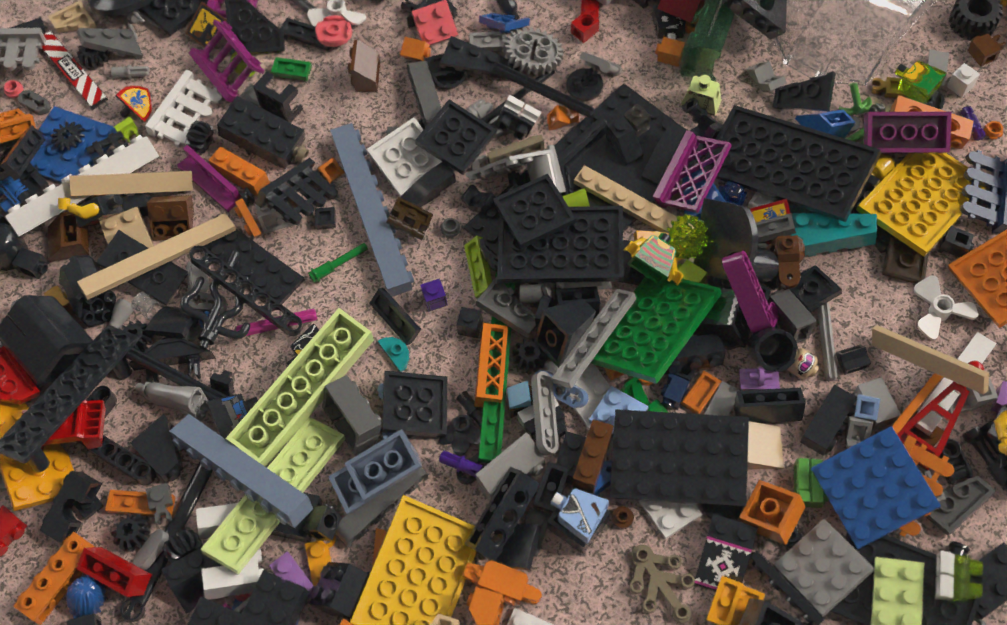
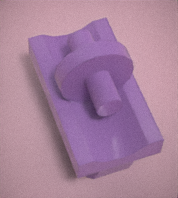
M758 367V369H739L740 391L780 389L778 371L766 370L763 367Z

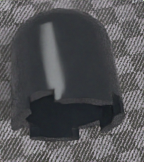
M0 223V270H13L15 267L12 265V262L20 249H28V245L21 236L17 235L11 226Z
M772 327L751 335L748 341V350L751 357L764 369L781 372L788 369L795 362L794 358L797 354L798 345L795 338L789 332Z

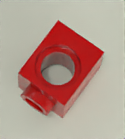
M586 10L571 22V34L584 44L599 32L600 20L597 16Z

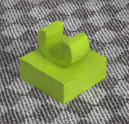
M130 117L114 126L116 132H122L124 136L122 141L126 140L130 143V136L133 134L136 137L139 136V130Z

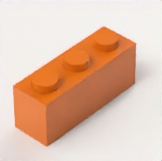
M221 146L208 160L210 165L224 178L243 189L247 187L250 193L258 196L259 191L270 184L265 171Z

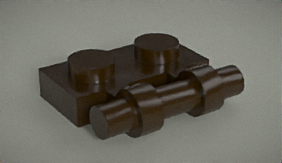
M398 197L390 212L397 219L389 216L386 223L393 226V229L397 231L399 229L409 234V237L422 241L425 233L419 231V229L426 232L433 214ZM402 221H405V222H407V223L413 225V227H411V226H409V225L403 223Z

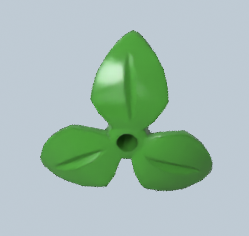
M857 82L849 84L854 106L852 108L839 107V110H844L848 115L866 113L872 106L871 98L868 97L861 103Z

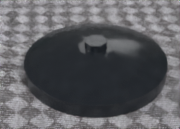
M88 0L92 11L98 15L119 16L136 11L149 4L152 0Z

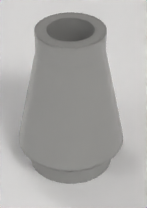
M119 298L118 302L114 304L109 326L121 329L122 325L133 313L134 304Z

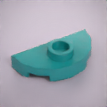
M385 337L378 340V344L399 372H403L408 366L410 356L406 344L394 337Z

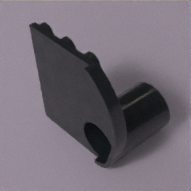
M704 198L694 264L706 271L707 275L729 281L723 267L722 258L744 250L758 281L770 282L778 273L779 262L774 252L757 249L758 231L749 207Z

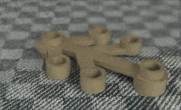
M647 545L636 546L631 553V559L636 565L634 579L630 583L631 592L640 594L643 591L644 583L642 578L646 569L651 577L647 599L643 603V610L649 614L656 611V595L659 588L673 608V619L680 624L687 623L691 618V610L687 605L680 603L667 582L690 589L695 583L694 576L691 574L681 576L658 571L654 563L667 565L670 569L677 570L681 566V558L678 555L668 557L654 554ZM644 552L647 557L641 559L638 554ZM676 559L679 564L673 566L670 560ZM690 578L692 583L686 585L683 580ZM639 583L641 589L635 590L633 584ZM646 603H653L654 608L651 610L647 609ZM680 609L685 610L686 616L681 617L678 611Z

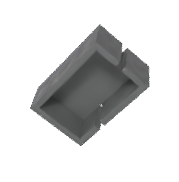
M348 375L325 385L322 408L332 422L343 416L345 417L335 422L334 426L338 432L344 434L345 442L353 454L357 456L376 445L382 421L377 413L374 414L371 410L367 398L362 397L356 382L351 381Z

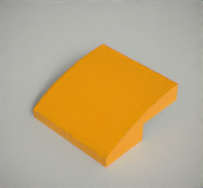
M721 576L706 620L716 625H739L749 598L763 600L765 594L746 587L740 582Z

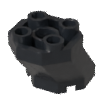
M88 255L72 256L69 259L70 262L60 268L59 284L65 290L73 313L87 326L102 325L110 321L116 302L115 293L107 290L87 300L77 281L101 271L102 268Z

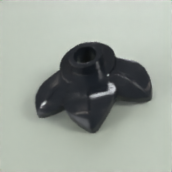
M459 415L454 419L452 425L447 426V435L445 438L440 437L439 443L440 445L452 444L455 454L462 456L467 453L470 444H480L481 432L474 426L473 420L469 416ZM466 423V427L461 429V424Z

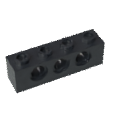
M510 467L466 540L465 545L481 556L495 561L501 555L508 538L512 536L518 521L525 514L529 502L536 495L540 483L523 471Z

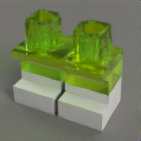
M940 551L936 558V576L938 577H936L935 599L966 601L969 598H981L983 586L982 584L970 583V575L981 576L983 573V562L970 559L971 555H957L947 551Z

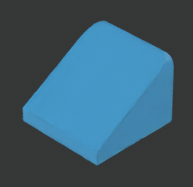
M528 381L507 388L510 409L531 406Z

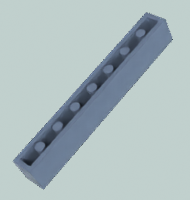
M190 414L170 430L174 438L172 442L179 450H186L193 460H200L207 470L212 469L221 480H228L236 491L242 490L250 501H257L264 511L274 513L282 524L288 523L295 528L313 510L307 495Z

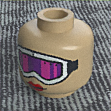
M799 348L794 358L795 362L787 370L799 379H806L808 376L813 377L819 369L816 366L818 359L806 349Z

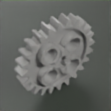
M530 27L529 31L526 28H523L522 32L516 29V33L511 32L510 36L507 35L503 53H505V59H509V64L514 63L513 68L520 67L521 72L525 69L527 74L533 71L535 75H537V72L544 75L545 71L551 73L552 69L556 70L557 66H560L564 49L561 48L562 44L558 43V38L552 39L553 34L546 35L547 31L541 33L539 28L533 31V28ZM534 41H536L537 46L534 54L533 61H531L530 55Z

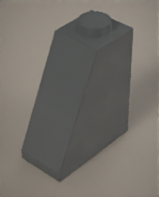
M789 289L784 291L778 290L772 293L768 303L773 302L778 310L779 319L777 323L781 330L789 332L797 343L809 339L816 323L811 313Z

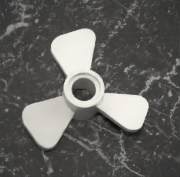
M329 0L327 8L310 9L307 13L308 19L313 26H316L319 21H323V18L333 15L344 17L352 25H359L366 20L364 14L348 11L344 0Z
M929 276L918 282L914 287V293L931 304L929 314L921 318L917 324L919 331L930 340H935L938 337L941 321L947 320L950 314L971 320L978 317L977 307L974 303L963 302L955 304L950 296L941 294L939 280L936 276Z

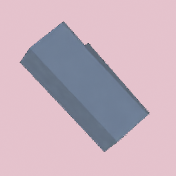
M401 429L345 462V467L328 477L348 515L422 468L417 451Z

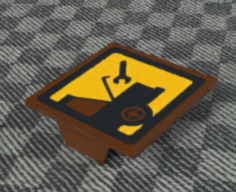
M201 2L185 34L205 48L218 31L217 27L213 24L214 19L219 22H226L227 19Z

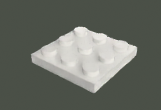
M412 118L367 149L368 154L400 197L419 178L442 162L415 144L416 138L423 131V128L415 118Z

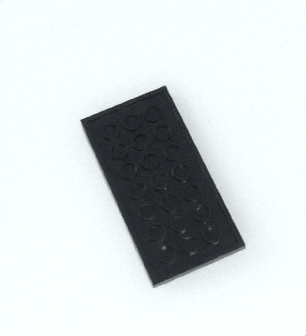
M734 105L716 137V140L730 142L732 145L716 178L778 200L787 199L790 204L846 222L881 155V149ZM723 147L712 150L713 155L715 156L720 153ZM710 152L707 153L703 161L711 158ZM713 162L703 168L708 172L713 169L715 164Z

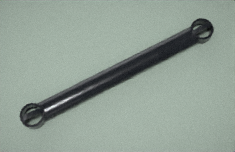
M200 461L172 515V521L168 523L164 530L168 533L169 540L170 536L183 531L213 472L212 469L207 470ZM164 551L145 570L152 575L144 595L131 596L130 599L122 604L120 609L121 615L127 621L138 622L143 618L146 611L145 605L162 573L161 569L165 567L168 561ZM139 603L141 608L139 614L134 618H130L132 609Z

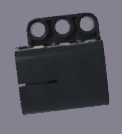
M26 295L15 302L8 315L0 323L1 344L25 370L39 389L40 396L93 341L53 296Z

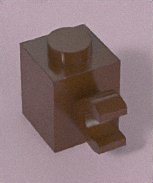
M985 34L971 40L967 51L980 67L997 60L1001 50L1004 49L1006 42H997L1001 37L1000 34L993 36V38L989 34Z

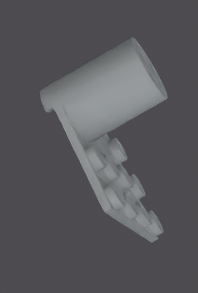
M548 145L547 149L542 151L509 156L465 173L466 177H469L471 181L481 178V175L485 176V178L496 175V172L502 175L510 173L511 168L527 165L530 181L548 174L560 194L566 192L554 145Z

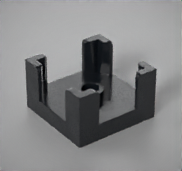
M267 71L253 86L260 108L292 123L303 110L301 104L296 105L292 111L289 105L298 94L297 87L288 84L280 94L277 93L276 90L266 87L274 77L273 74Z

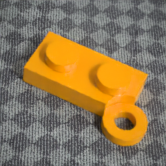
M335 535L330 543L313 541L305 544L314 587L317 586L321 578L323 567L328 562H332L329 548L336 542Z

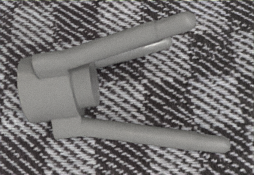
M140 10L124 14L126 17L124 22L128 25L129 29H132L136 40L138 37L131 24L132 22H144L145 19L161 29Z

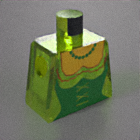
M916 61L911 68L900 64L895 70V74L902 78L898 87L899 90L911 100L923 104L942 85L947 74L945 71L921 61Z

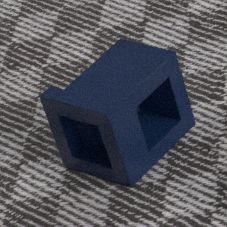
M670 373L667 384L664 385L661 396H663L661 404L666 409L672 410L674 408L678 410L688 390L690 381Z

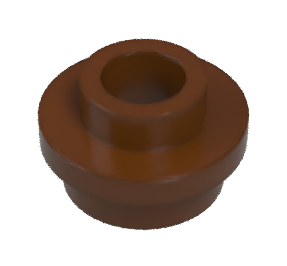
M621 506L613 511L612 522L616 527L626 529L633 524L634 514L628 507ZM625 514L627 519L621 520L619 515Z

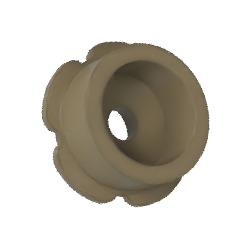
M304 145L297 146L292 154L294 161L302 163L304 158L308 156L309 150Z

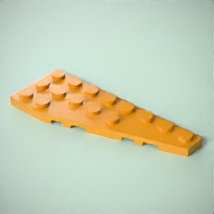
M0 401V438L22 416V410L29 409L26 403L17 405ZM60 444L44 445L43 452L50 464L42 472H34L28 462L24 464L0 454V471L14 511L53 502L54 497L63 486V480L70 471H74L68 453Z

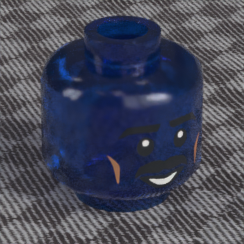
M727 181L724 186L720 185L718 190L726 202L743 206L747 195L744 186L731 181Z

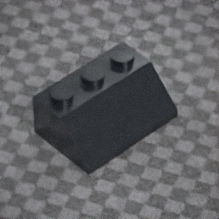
M202 547L161 569L170 589L186 614L195 609L200 597L205 598L202 569L223 566L204 555L201 551Z

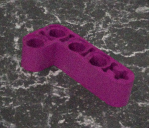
M743 250L723 257L724 270L751 332L756 333L760 330L774 327L779 319L778 310L773 302L767 303L746 252Z

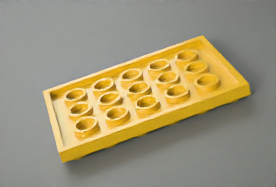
M908 153L857 206L856 211L861 214H877L878 226L925 257L949 228L963 215L960 211V206L970 200L962 194V189L968 184L971 185V181L966 180L964 177V172L969 167L947 153ZM978 185L979 188H982L984 190L987 188L982 185Z
M403 495L349 623L352 625H431L437 614L452 617L466 578L463 577L467 563H473L476 555L474 550L465 545L475 526Z

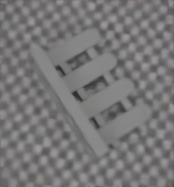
M0 28V53L1 49H6L5 57H0V64H4L6 70L12 71L16 69L17 64H22L25 70L30 71L35 68L36 64H39L40 59L37 57L38 49H42V45H45L46 41L41 28ZM20 49H25L23 57H18Z

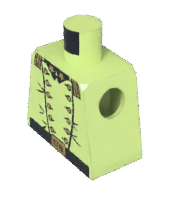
M708 75L693 76L681 106H684L689 99L696 98L699 105L707 110V114L715 116L721 103L720 84L712 81Z

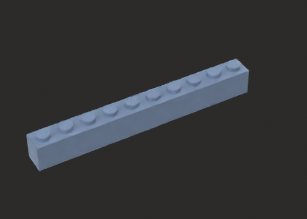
M352 123L331 129L334 144L387 292L393 297L411 291V283L414 282L411 271H406L405 266H408L405 254L401 255L399 252L402 247L399 238H394L393 234L396 233V230L392 228L393 226L386 223L390 214L387 206L383 207L381 203L384 201L381 190L377 191L376 186H379L377 178L370 173L373 170L371 162L364 157L367 155L364 144L360 145L359 143L362 140L359 130H355Z

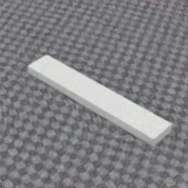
M977 332L958 360L967 364L970 361L983 363L996 343ZM944 377L919 412L954 381ZM953 391L939 406L948 411L959 394ZM931 411L915 427L930 436L942 420V417Z

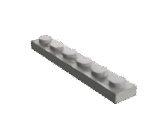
M616 289L553 375L552 380L554 384L572 389L636 300L634 292Z

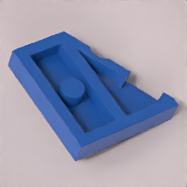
M489 13L480 15L479 23L486 25L487 28L499 29V32L509 33L512 29L530 26V18L524 17L523 19L514 20L512 15Z

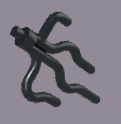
M237 250L231 252L227 264L232 268L239 256ZM202 276L198 277L192 289L181 298L180 307L185 314L197 318L203 323V329L198 337L199 341H201L199 348L207 350L209 345H214L218 334L231 339H242L245 337L251 327L248 322H245L239 331L222 327L227 319L235 317L242 311L244 302L234 296L236 303L234 308L218 316L223 301L218 291L220 284L215 280L210 285V293L214 299V305L209 316L189 307V301L198 295L205 282ZM242 287L240 289V292L242 294L244 293L246 287Z

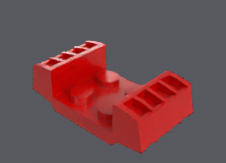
M84 400L43 444L41 449H44V445L82 441L87 449L101 447L106 412L104 401Z

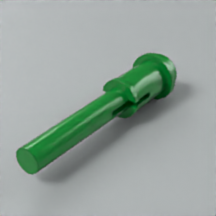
M363 243L332 262L328 260L315 269L311 268L308 275L313 283L317 281L319 283L320 279L335 272V268L368 250V247Z

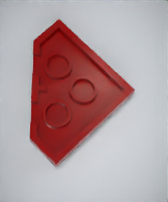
M4 346L1 347L0 401L21 405L40 396L39 389L25 370Z

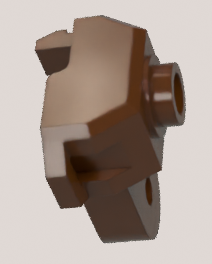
M797 235L778 236L771 241L766 250H774L779 262V284L782 288L790 290V288L796 287L800 282V262L805 257V245L803 240Z

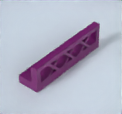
M186 145L183 150L187 157L177 165L181 171H192V181L225 211L229 212L236 206L235 202L242 199L237 188L192 148Z

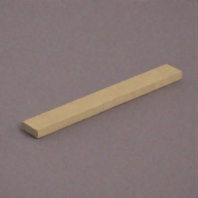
M224 213L77 281L78 286L88 300L189 253L194 246H204L236 231L235 225L227 214Z

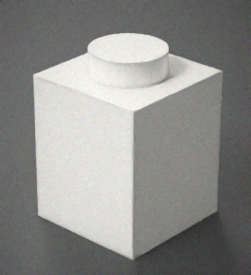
M964 63L952 74L947 87L962 98L975 86L980 74Z

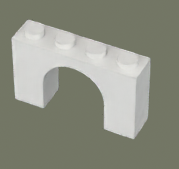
M238 503L196 509L199 538H210ZM261 548L258 549L239 575L225 566L202 569L205 598L209 600L252 593L263 569L258 567V562H262Z

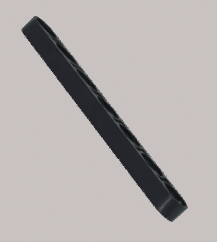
M200 245L191 248L189 256L193 265L285 334L297 336L301 333L302 321L297 315L207 248ZM197 252H202L205 255L202 259H195L193 257ZM211 264H218L220 268L217 271H211L209 266ZM228 275H232L236 279L235 281L228 283L224 280V278ZM242 287H249L251 292L249 294H242L240 289ZM260 298L267 301L264 306H258L255 302ZM279 310L283 315L279 318H274L271 313ZM290 322H296L299 327L291 330L287 325Z

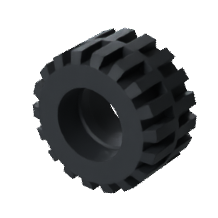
M956 0L950 13L951 29L955 28V34L960 33L961 38L966 36L968 37L967 40L970 41L972 38L981 37L985 34L991 36L1003 15V6L1000 4V0Z

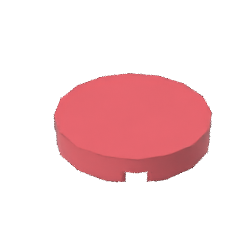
M327 16L323 18V21H319L315 28L317 40L329 47L341 46L347 43L352 36L351 23L342 16Z

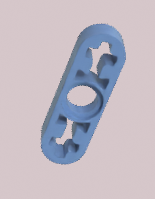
M545 371L551 376V378L553 377V373H551L550 371ZM553 382L556 399L574 408H582L588 403V394L585 390L574 385L572 389L564 387L563 394L559 395L556 392L557 384ZM570 393L578 395L581 398L580 402H576V398L569 396Z

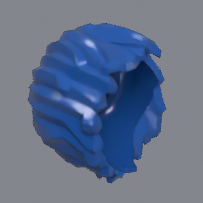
M84 575L76 579L68 587L66 596L67 606L70 608L68 610L69 613L74 615V619L101 612L100 607L104 606L107 598L106 590L104 589L106 585L88 575Z

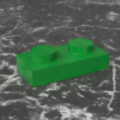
M275 57L271 74L274 77L308 81L312 64L307 61Z

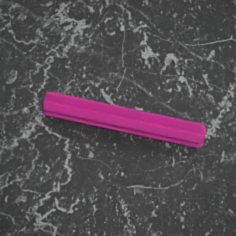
M315 309L294 313L301 319L302 323L317 320ZM267 319L251 322L250 330L246 336L279 328ZM290 322L288 323L287 327L297 325V323ZM238 325L236 331H239L242 325Z

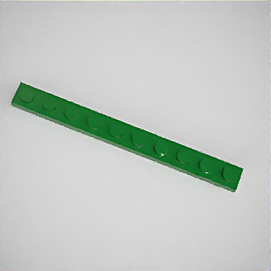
M504 283L507 288H511L515 292V283ZM491 316V324L507 326ZM509 326L502 402L484 401L478 462L490 463L501 454L512 330ZM491 331V336L497 341L503 337V332ZM496 347L489 351V354L494 359L501 356ZM495 366L487 370L493 378L500 373ZM492 384L486 388L485 394L498 395V390Z

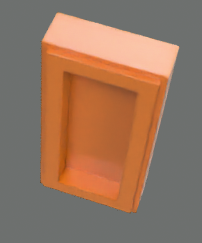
M703 371L681 402V405L695 414H701L722 381Z

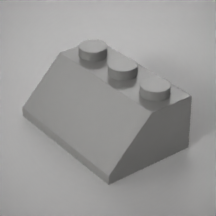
M527 432L476 474L478 488L489 500L493 497L510 467L521 470L530 477L532 475L536 477L544 470V457Z

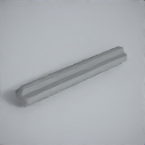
M825 303L817 308L824 374L827 381H834L838 377L830 307L828 303Z

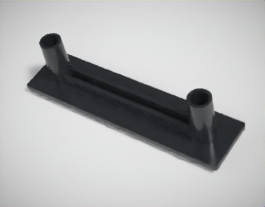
M106 326L0 438V454L24 464L28 462L34 472L46 470L50 462L41 449L43 444L112 369L119 379L128 378L132 374L133 370L124 356L138 342L139 337L135 334Z

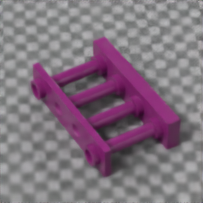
M214 19L213 24L218 29L214 37L204 49L198 50L192 47L188 53L223 98L232 103L236 96H239V87L252 71L261 74L265 71L260 66L261 62L249 53L231 31L232 27L225 21L219 22ZM224 36L228 41L216 58L211 61L209 54ZM234 48L238 54L221 73L218 70L219 65ZM244 60L247 64L246 68L234 83L230 85L228 77L240 62Z

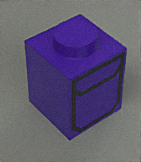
M440 278L420 285L428 312L448 306Z

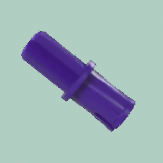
M442 451L439 457L440 463L457 469L458 473L462 471L476 477V474L483 468V465L467 460L465 456L460 457L447 451Z

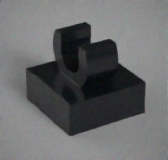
M224 370L221 375L213 373L210 377L211 388L227 396L233 395V379L230 378L232 372Z

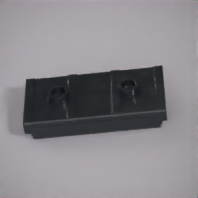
M118 230L96 263L105 269L148 249V247ZM169 261L127 281V283L167 306L189 272Z

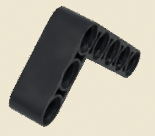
M99 386L86 401L102 400L105 396H108L107 399L103 400L106 408V418L116 405L117 397L107 386ZM104 435L102 446L93 449H87L82 441H74L142 485H149L156 478L155 470L146 461ZM111 450H114L111 455L107 456ZM131 460L127 466H124L126 461ZM148 470L145 476L140 477L143 471Z

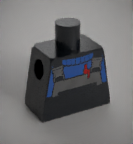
M240 393L207 401L220 436L224 439L227 438L258 402L257 396L244 401Z

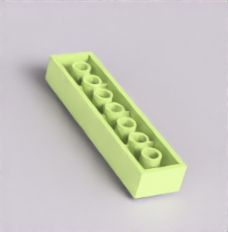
M338 308L226 439L267 467L321 404L325 385L343 377L374 341L372 332Z

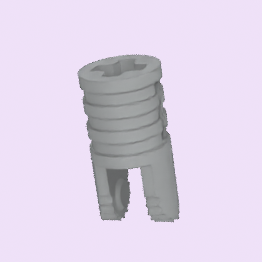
M480 99L465 110L482 119L492 110L493 105Z

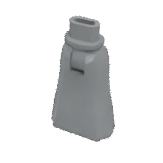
M157 382L137 383L135 386L138 394L157 406L177 410L186 416L190 414L199 421L204 419L209 409L207 404L209 400L200 387L170 386Z

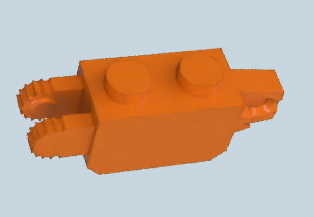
M493 560L486 562L485 566L467 563L464 570V578L473 582L479 588L503 594L504 603L514 606L515 603L520 604L521 601L535 605L542 598V591L527 584L529 579L526 573Z

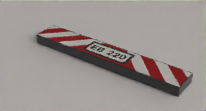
M51 30L43 34L46 41L45 45H42V50L92 110L108 100L107 96Z

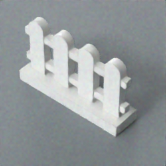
M186 69L145 125L148 135L155 137L158 133L159 138L163 139V137L174 141V145L178 148L181 145L186 146V135L190 125L195 120L198 121L200 117H210L212 109L209 105L210 103H220L222 101L221 94L218 93L219 91L215 87L211 89L203 85L202 80L197 79L195 81L193 72ZM195 94L205 99V101L201 103L192 97ZM185 108L195 113V115L191 117L182 111ZM175 122L185 127L183 132L172 127L173 123Z

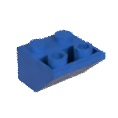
M844 110L822 111L795 117V120L802 126L841 138H845L856 123Z

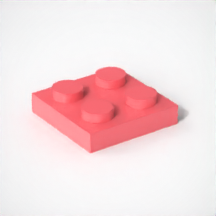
M447 0L411 12L420 39L426 41L429 45L449 39L451 36H458Z

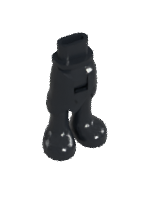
M992 420L982 427L978 426L962 435V438L977 450L988 467L986 469L998 485L1003 486L1002 489L1005 491L1007 490V455L999 451L998 446L1000 442L987 436L994 422ZM984 438L988 441L992 449L997 454L996 458L993 456V454L987 447Z

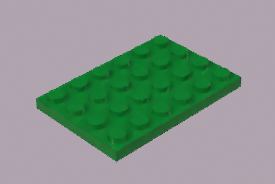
M645 276L634 290L636 300L590 363L657 384L722 294L721 289L682 279L679 285H676V282L673 280L667 281L668 277L658 285Z

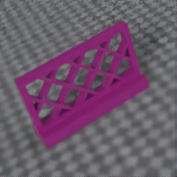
M686 131L653 195L659 207L667 208V206L698 213L732 146L731 143L696 136L694 132ZM699 143L706 144V148L698 152L696 151ZM723 147L720 153L715 156L713 155L712 150ZM710 152L711 158L701 162L699 157ZM697 158L699 164L688 169L689 163ZM714 162L713 169L705 172L703 167ZM701 169L703 174L693 179L691 173ZM688 175L690 181L680 185L681 179ZM706 179L705 185L697 189L695 184ZM693 186L694 191L684 196L682 190ZM680 192L681 198L672 201L673 195ZM697 196L698 199L694 206L687 204V200Z

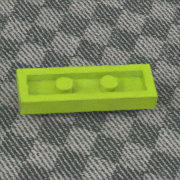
M480 236L474 237L464 245L475 298H479L492 283L489 264L484 260L480 250L479 239L483 238Z

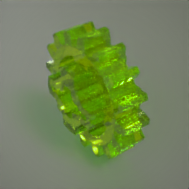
M684 214V217L677 216V221L672 220V228L667 227V230L670 232L669 236L671 237L669 245L676 250L675 257L689 259L696 258V253L702 254L701 247H707L704 239L709 238V236L704 235V232L708 230V228L702 227L704 221L698 220L697 216Z

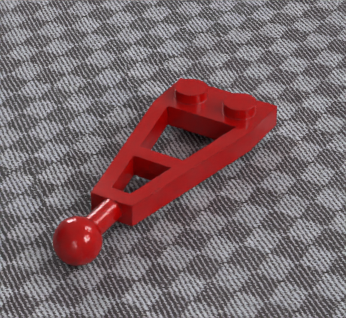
M970 361L968 363L984 370V366L979 361ZM952 382L904 425L897 434L901 442L904 444L909 435L917 439L916 446L921 447L924 444L928 446L926 451L939 457L970 392L966 389L967 387ZM955 391L961 396L951 414L939 406V404ZM931 411L948 421L936 448L910 431ZM918 463V465L921 466V467H922L923 469H925L926 471H929V470H930L929 468L925 467L924 465Z

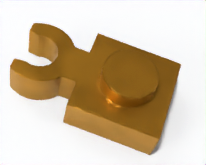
M887 77L886 81H883L880 78H873L871 85H877L878 87L873 86L871 93L879 94L885 92V97L897 98L898 95L906 96V79Z

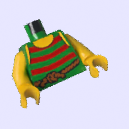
M661 233L659 237L651 235L648 239L640 238L630 241L623 249L631 253V259L627 264L658 285L667 277V281L673 280L676 282V285H679L684 277L678 271L677 259L675 258L676 250L669 245L671 237L666 233Z

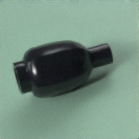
M515 0L496 1L498 7L505 15L514 16V20L520 19Z

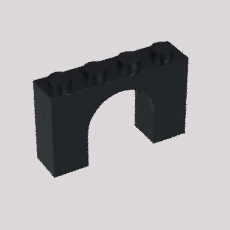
M722 0L724 6L770 40L786 33L787 0H760V6L756 0Z

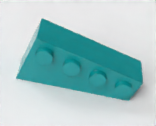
M792 213L796 234L791 236L797 235L803 240L805 256H817V253L827 251L829 253L837 252L838 249L843 248L853 249L874 245L876 242L877 214H850L847 221L843 222L820 213Z

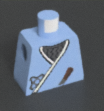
M573 489L568 498L556 493L551 502V505L561 510L558 515V521L586 544L591 539L609 504V501L578 489Z

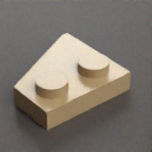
M80 0L48 16L58 33L76 31L78 28L97 27Z

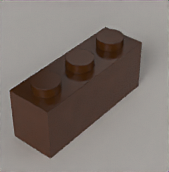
M592 420L573 477L572 488L574 486L578 490L594 495L613 436L614 425Z

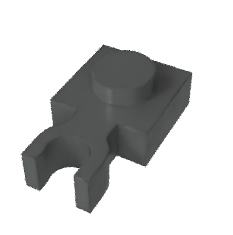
M164 483L147 488L146 494L149 509L152 512L156 511L155 522L158 525L161 524L160 518L165 514L169 522L172 521V516L167 510V507L173 506L170 485Z

